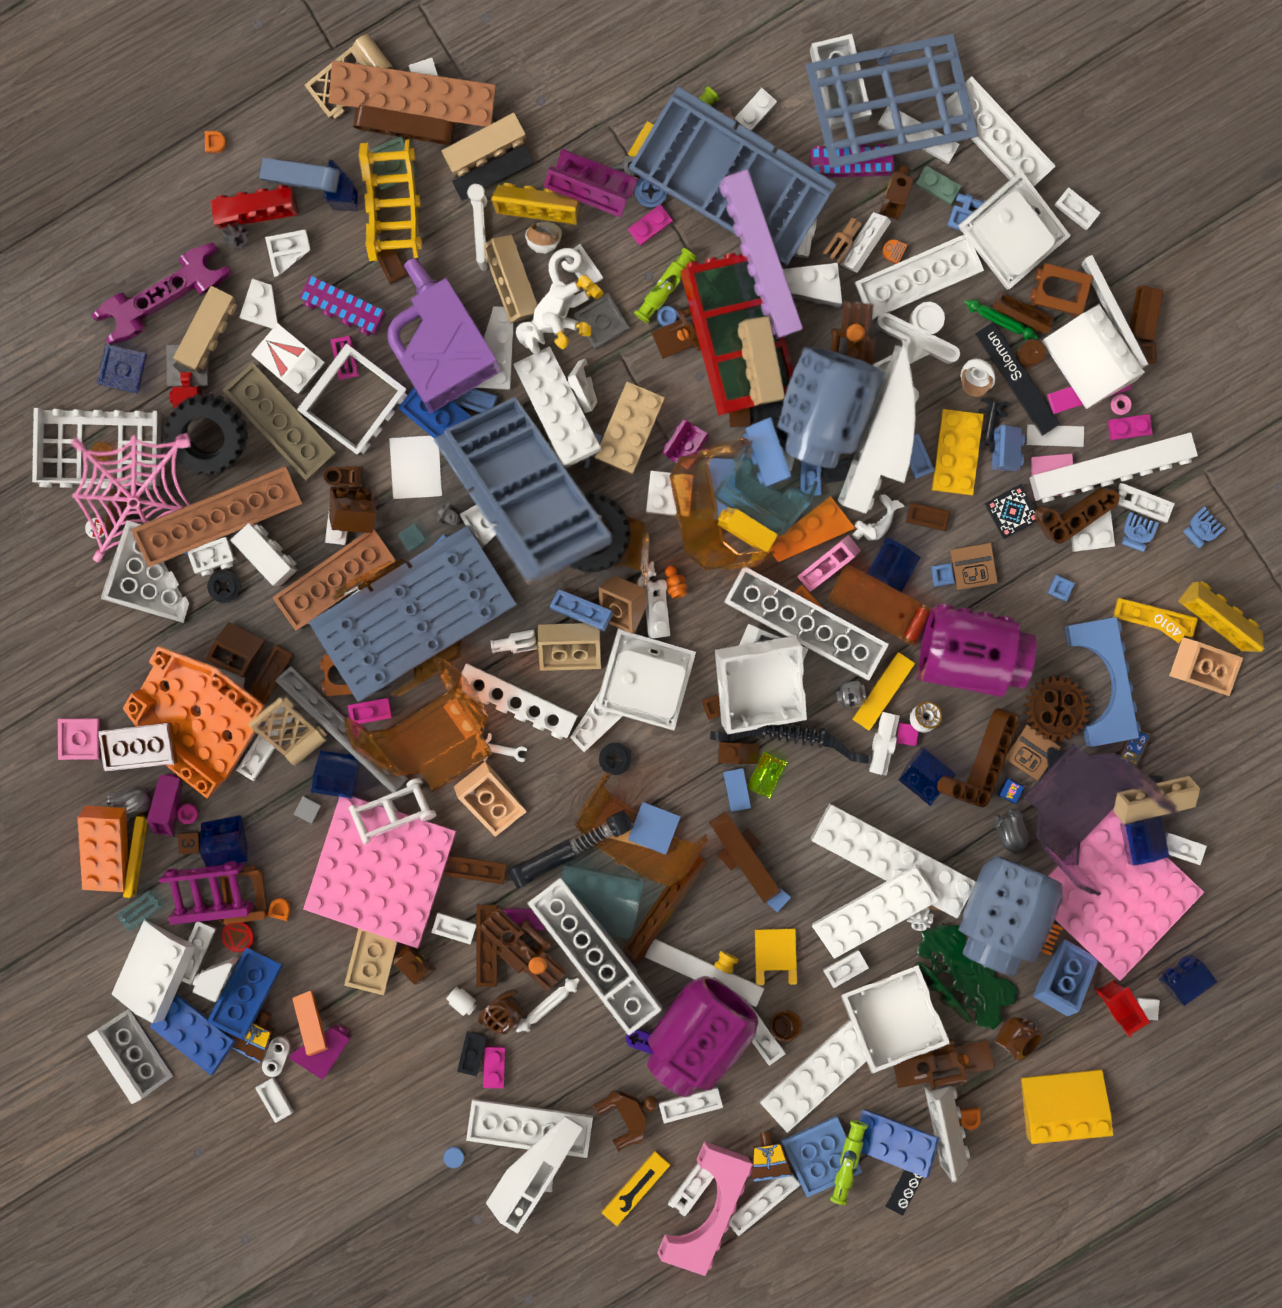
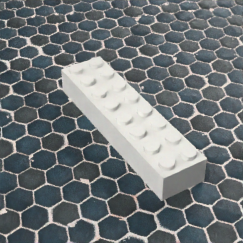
M745 566L742 567L723 602L786 637L795 636L801 645L866 680H870L889 645Z
M830 803L810 838L811 841L886 881L917 865L939 897V901L932 905L955 918H958L976 883L973 879Z

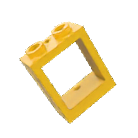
M727 507L718 516V526L757 550L768 552L778 536L738 509Z

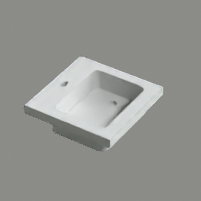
M1022 171L1018 172L958 225L1007 290L1012 288L1070 237V234Z
M618 629L595 708L669 730H675L696 652ZM650 650H656L657 654L651 653Z

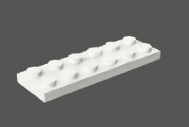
M970 77L965 84L978 137L971 138V140L1009 180L1022 171L1034 187L1055 165L973 77ZM957 91L945 101L950 117L963 114ZM965 123L957 124L963 131L967 130Z
M961 235L856 281L854 284L862 302L873 304L872 320H874L883 313L897 310L983 272L984 269L973 245L965 235Z
M550 346L539 351L537 355H530L514 363L513 365L564 468L601 451Z
M915 865L815 921L812 927L835 959L939 901V897L918 866Z
M850 1019L760 1100L762 1106L787 1133L866 1062Z
M472 1099L466 1141L529 1150L562 1118L568 1116L581 1124L583 1128L567 1155L587 1158L593 1116Z

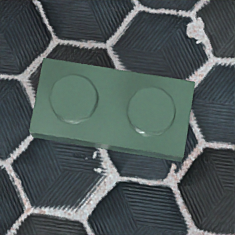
M928 166L924 168L915 186L948 205H951L961 188V185Z

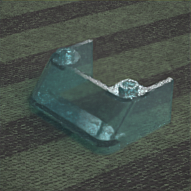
M748 440L734 458L718 485L715 497L725 506L738 509L778 536H782L810 505L818 482L814 481L805 493L797 488H789L784 494L771 486L765 488L764 484L760 485L757 477L750 474L753 463L746 455L752 441Z

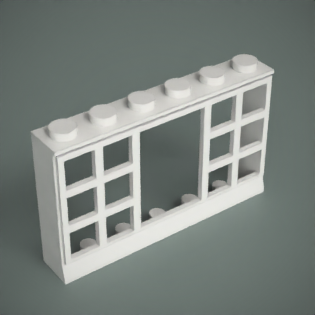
M34 408L32 482L38 483L39 487L52 488V484H60V488H73V484H81L82 451L77 450V459H63V443L71 444L73 440L63 439V424H78L77 438L81 442L83 425H118V449H120L123 445L130 442L123 441V426H138L137 439L142 441L143 426H153L152 441L142 442L161 444L162 413L158 411H153V413H145L143 411L124 412L119 410L104 412L102 410L83 411L77 409L63 411L61 409L42 410ZM44 424H58V439H44ZM44 443H58V458H43ZM136 443L137 450L142 452V445ZM152 447V454L161 455V448ZM123 451L118 452V460L123 458ZM137 454L136 461L146 464H160L161 458L152 457V461L142 460V455ZM132 460L119 463L118 469L122 468V464L132 463ZM43 462L58 463L57 478L43 477ZM77 463V478H62V464ZM137 465L138 472H142V466ZM122 471L117 472V478H122ZM160 471L156 475V486H161ZM137 475V481L144 484L146 480H142V476ZM86 478L83 488H88L91 478ZM95 479L93 485H98L100 479ZM110 479L103 480L101 489H107ZM127 479V480H125V481H118V482H119L120 484H126V483L130 482L131 479ZM153 480L147 486L148 490H154ZM131 485L124 488L131 490Z

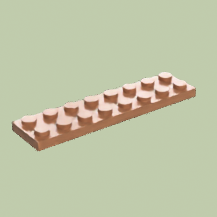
M333 60L329 103L351 107L363 105L487 127L492 124L496 84Z
M284 465L136 526L131 531L148 567H151L243 529L248 523L255 524L302 504Z

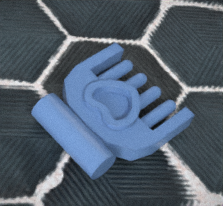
M1205 506L1192 517L1190 527L1188 526L1183 530L1185 535L1198 548L1204 545V541L1215 539L1226 529L1222 526L1216 531L1221 526L1220 523L1211 529L1217 522L1216 519L1211 523L1209 522L1213 515L1202 521L1209 514V511H1206L1198 518L1207 509Z
M1129 512L1124 525L1126 537L1123 538L1121 544L1144 552L1146 544L1143 543L1152 540L1159 523L1154 522L1152 527L1153 521L1151 520L1146 530L1145 527L1148 519H1144L1143 524L1140 525L1142 517H1139L1137 525L1134 527L1137 515H1134L1132 519L1133 513Z

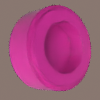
M186 803L179 807L177 817L180 822L191 824L198 819L199 810L194 804Z

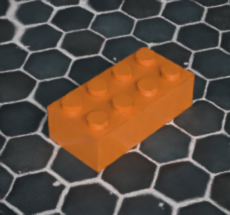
M84 806L78 816L82 890L124 892L129 863L126 808Z

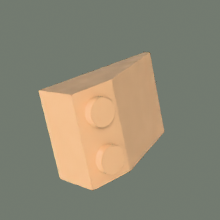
M1182 638L1169 676L1230 696L1243 658L1194 640Z
M486 762L482 763L454 786L458 799L495 837L527 812L503 780Z

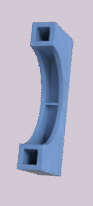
M1117 617L1064 626L1067 646H1080L1093 651L1105 663L1111 678V698L1106 710L1096 721L1084 725L1083 731L1086 746L1093 747L1139 738L1138 733L1141 732L1139 721H1136L1135 718L1137 706L1135 701H1132L1131 696L1133 685L1128 680L1127 675L1129 673V664L1124 659L1126 647L1120 637L1122 632L1121 622L1117 621Z

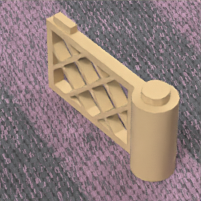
M369 34L359 37L350 49L335 60L346 62V59L353 54L357 59L356 64L394 69ZM331 63L307 82L305 87L330 119L332 117L337 119L345 112L343 108L346 106L337 104L331 111L326 107V101L329 98L327 93L330 83ZM317 82H325L324 94L316 93L312 86Z
M280 697L249 722L248 725L281 752L292 765L296 766L327 741L325 736L328 734L321 725L318 727L312 725L292 708L295 705L287 697L284 700ZM284 707L283 713L274 714L278 708ZM295 717L294 722L286 723L287 718ZM281 719V724L272 725L273 720ZM262 721H268L267 726H257ZM299 727H307L304 731L297 733ZM293 728L291 734H284V729ZM279 730L278 735L270 736L271 731ZM283 740H290L284 747L281 746Z

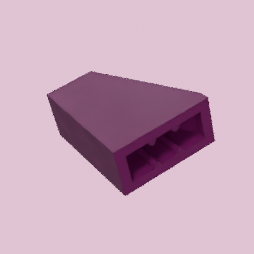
M166 774V776H159L147 819L154 834L174 837L177 811L183 787L181 779L177 775Z
M335 1024L324 1031L328 1046L327 1050L308 1056L303 1044L292 1052L289 1059L323 1080L352 1037V1034L349 1033L350 1030L347 1027Z

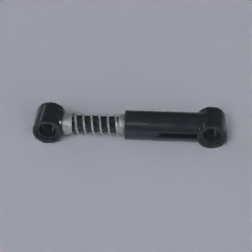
M621 810L608 817L601 827L593 828V831H588L587 834L583 833V836H578L576 840L574 838L571 841L567 839L535 857L513 866L507 871L516 888H520L535 878L578 857L577 854L580 851H584L585 848L589 849V846H594V843L598 844L600 840L604 841V838L608 839L611 836H621L633 829V826L625 811Z

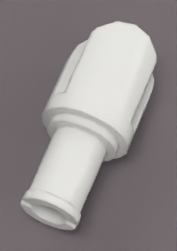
M534 629L510 633L509 638L491 640L493 654L511 650L513 653L537 650L538 646L534 636Z

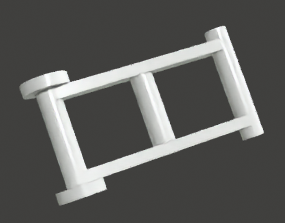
M473 184L468 188V196L473 206L476 260L480 269L485 271L488 268L484 244L486 243L484 208L487 205V198L484 195L483 187L479 184Z
M421 778L413 779L406 784L407 788L360 807H357V805L349 807L364 845L371 842L370 839L417 819L425 822L436 817L435 810L430 811L420 786L423 784ZM414 792L421 811L398 820L391 801ZM383 804L391 824L367 832L360 813Z

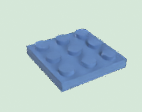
M837 1115L781 1140L807 1198L836 1185L834 1183L836 1173L843 1166L840 1165V1159L846 1135ZM848 1150L845 1152L844 1156H852L856 1160L853 1151ZM859 1163L854 1170V1176L863 1173Z

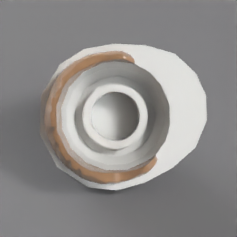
M550 222L533 223L525 233L528 246L536 251V253L544 254L554 250L562 237V231L559 226Z
M969 360L961 370L960 377L963 390L971 396H983L995 384L994 370L984 360Z

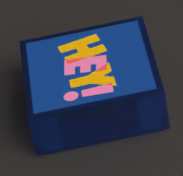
M1006 777L997 795L1017 805L1025 786Z

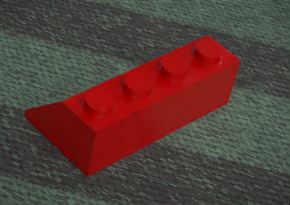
M288 185L277 186L276 190L258 189L256 193L251 194L239 192L233 197L220 195L216 199L210 200L214 225L218 229L226 228L228 224L233 226L236 223L245 225L299 216L295 191Z

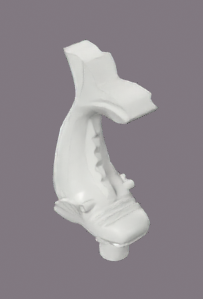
M880 495L879 499L887 508V514L880 521L873 524L857 521L855 525L857 530L852 534L853 537L859 540L864 535L868 541L879 540L888 531L895 510L905 506L899 500L891 501L888 496Z

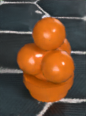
M668 566L665 569V574L669 577L665 580L668 595H671L672 599H678L687 595L686 590L688 587L685 584V577L677 575L676 567Z

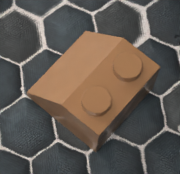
M615 575L599 587V603L601 607L613 612L609 624L631 634L635 633L647 607V590Z

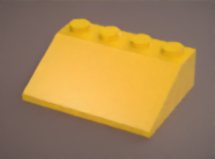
M504 183L497 186L492 196L496 214L577 225L580 201L552 190L544 189V191H539L532 186L518 188L515 184Z
M1193 582L1178 600L1179 603L1239 650L1261 652L1264 649L1263 632L1258 628L1259 624L1252 619L1247 620L1243 617L1244 613L1235 606H1229L1226 603L1227 599L1220 594L1215 595L1211 592V587L1205 582Z
M1102 1069L1021 1077L1026 1134L1031 1144L1113 1136L1112 1118Z

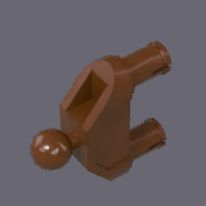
M613 1090L610 1092L609 1097L593 1104L595 1111H598L597 1114L599 1116L614 1107L620 1112L629 1130L624 1135L613 1139L614 1146H617L616 1149L619 1152L633 1143L639 1144L642 1142L647 1120L645 1111H655L659 1106V1102L656 1097L647 1096L643 1100V1104H640L637 1097Z

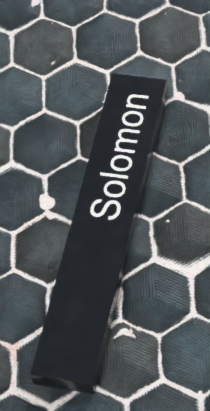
M994 322L975 334L1040 435L1043 436L1060 425Z

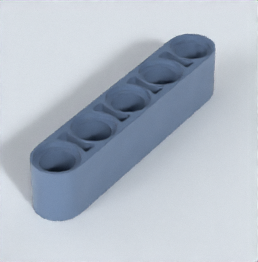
M262 158L259 179L273 183L336 192L340 171L328 167Z

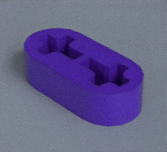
M638 1028L630 1035L626 1033V1042L630 1047L650 1054L653 1053L649 1043H646L652 1034L651 1032ZM638 1033V1037L643 1039V1041L636 1040L634 1043L629 1036Z

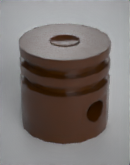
M1030 340L1024 343L1016 353L1020 364L1023 367L1031 368L1040 363L1045 357L1044 345L1037 340Z

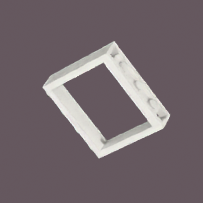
M346 344L297 410L359 455L360 452L364 454L371 444L368 441L371 437L374 436L376 438L383 429L380 426L383 421H389L393 416L395 405L397 403L400 405L407 397V394H405L407 389ZM350 355L397 390V393L357 446L309 411Z

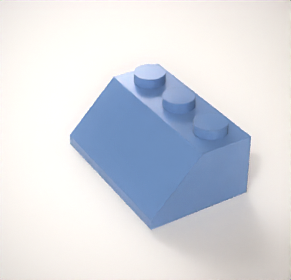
M771 418L747 427L743 438L746 446L750 445L753 452L750 453V458L753 465L757 464L759 472L756 475L760 485L764 484L766 488L788 480L791 475Z

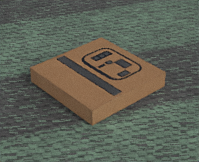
M991 543L950 550L956 590L998 583Z
M1025 724L1009 748L1005 760L1039 781L1048 767L1047 749L1052 747L1059 751L1061 747L1049 739L1044 740L1042 734L1039 736L1035 735L1036 730H1030V726Z

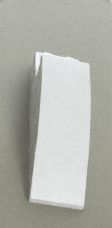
M895 346L858 450H856L838 498V502L843 506L863 513H867L868 509L871 510L874 504V498L872 497L875 490L880 488L882 482L880 476L883 475L904 483L909 467L914 438L915 396L906 348Z
M561 878L528 902L531 909L628 1035L662 1010L661 1004L638 976L636 967Z

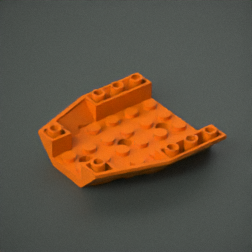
M158 646L149 661L153 668L141 689L131 693L123 710L135 726L172 722L178 763L166 766L208 799L231 774L255 734V731L250 728L248 723L262 713L265 707L218 668ZM164 680L169 683V690L165 688ZM195 705L200 707L201 715L195 711ZM226 730L232 733V739L227 737Z

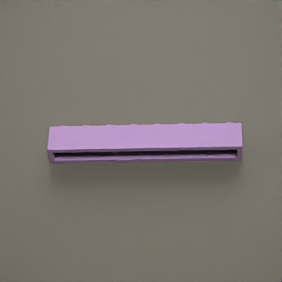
M748 170L724 177L721 181L720 191L723 197L726 196L728 202L726 206L729 216L734 219V232L741 239V252L744 257H747L749 262L747 265L748 272L751 277H754L756 282L754 288L757 296L761 297L763 303L761 304L764 316H769L772 335H774L776 340L796 333L803 328Z

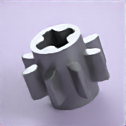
M238 223L235 226L228 224L224 231H222L225 237L222 239V242L232 250L235 247L242 249V246L248 242L246 238L248 231Z

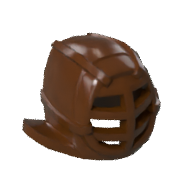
M511 989L500 994L479 1014L478 1022L481 1025L485 1023V1027L500 1034H507L514 1029L523 1016L520 1005L512 997L518 992L515 989Z
M1014 1016L1003 1024L995 1042L1011 1053L1015 1060L1020 1061L1026 1059L1035 1051L1042 1041V1032L1032 1021Z

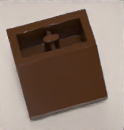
M344 486L330 487L329 520L331 529L336 531L372 533L377 512L371 490L365 488H346Z
M228 622L215 639L206 659L241 677H247L266 640Z

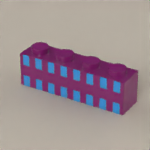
M865 144L859 145L860 152L889 147L887 144H877L875 147H867ZM815 146L809 153V167L827 178L891 176L894 172L893 155L831 168L825 146ZM851 148L836 150L837 157L852 155Z
M309 276L299 297L304 301V306L312 310L315 307L323 310L321 314L331 319L335 316L341 319L340 323L350 328L354 325L359 328L360 333L366 336H370V334L376 336L386 317L384 310L313 276Z

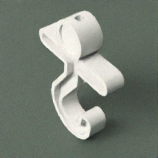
M924 302L918 305L910 315V323L889 313L881 314L876 320V327L880 331L902 341V347L907 349L909 365L927 355H931L948 364L955 362L960 357V350L956 346L934 336L942 328L945 321L944 312L936 303ZM892 355L875 363L873 366L886 373ZM913 387L916 402L919 398V392Z

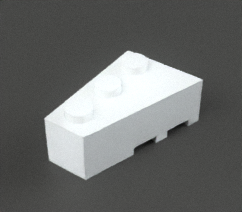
M838 263L782 269L792 298L832 305L837 308L841 307L842 297Z

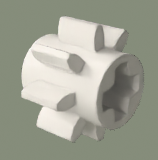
M925 908L907 918V922H912L911 926L913 929L924 931L927 927L930 928L931 923H933L934 914H929V909Z

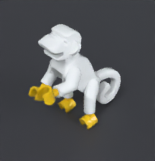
M563 248L552 255L549 261V274L553 281L550 291L536 307L533 321L523 322L516 328V337L519 342L526 348H529L535 355L540 351L538 343L545 344L543 333L554 332L555 335H558L559 337L554 342L562 350L570 343L569 339L563 334L564 328L579 329V335L581 336L591 335V326L586 322L579 323L578 320L566 316L570 307L574 308L588 301L591 295L594 299H599L603 296L604 292L586 275H582L577 283L574 281L567 286L561 281L558 273V264L562 258H574L573 264H569L566 260L562 262L561 265L566 271L574 273L582 268L583 257L574 249ZM580 287H583L584 291H582L581 293H579V294H577V295L574 294V293L580 291V290H579Z

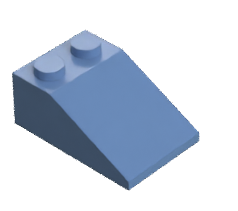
M1063 939L1042 974L1033 997L1066 1016L1079 1012L1098 960L1090 953Z

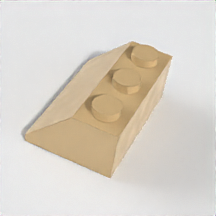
M585 623L538 625L540 671L601 669L600 629Z

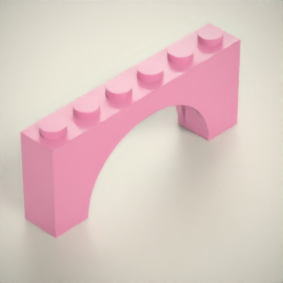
M704 1141L696 1160L699 1166L710 1172L716 1180L717 1199L714 1209L709 1218L696 1230L679 1236L665 1234L657 1253L662 1262L706 1276L707 1271L712 1268L714 1254L720 1249L723 1233H726L728 1230L731 1214H734L736 1211L739 1195L741 1196L744 1192V1183L747 1177L751 1175L753 1166L747 1156Z

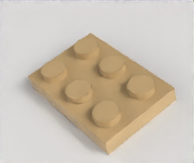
M358 928L344 986L384 995L398 942Z

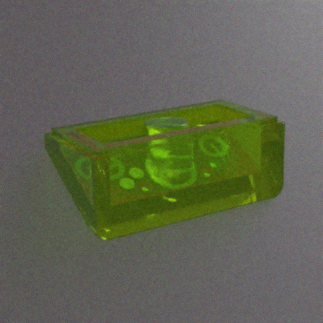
M764 752L747 788L757 794L770 798L787 762Z

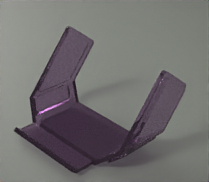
M1073 744L1023 798L1039 810L1036 837L1043 844L1042 847L1077 888L1099 896L1102 892L1079 866L1080 843L1115 807L1117 793L1131 789H1143L1159 807L1176 816L1179 814V811L1176 809L1177 805L1164 791L1127 759L1123 760L1115 753L1088 756Z

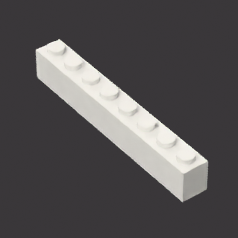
M1187 433L1033 475L1029 479L1034 497H1036L1035 500H1042L1043 503L1055 500L1054 496L1062 494V498L1074 495V490L1081 489L1082 492L1093 490V485L1101 483V487L1114 484L1113 480L1118 478L1122 482L1133 479V474L1140 473L1141 476L1153 473L1152 469L1160 468V471L1173 468V463L1179 462L1180 466L1192 462V458L1198 455L1192 433Z

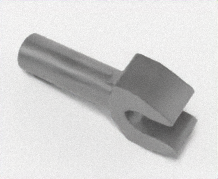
M625 156L622 164L608 166L631 176H636L628 168V165L635 158L633 156Z

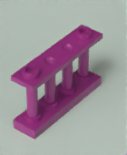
M562 148L556 168L550 166L544 188L621 217L628 196L631 198L633 196L638 178Z
M230 861L218 866L184 870L172 868L166 870L160 877L159 882H170L176 907L168 917L169 924L248 916L254 908L253 902L242 899L237 874L243 869L244 862L236 863L235 861ZM228 875L234 899L233 903L225 904L222 901L217 876ZM199 878H209L214 899L213 905L206 906V904H203L198 883ZM189 880L195 903L194 907L186 908L184 906L178 881Z

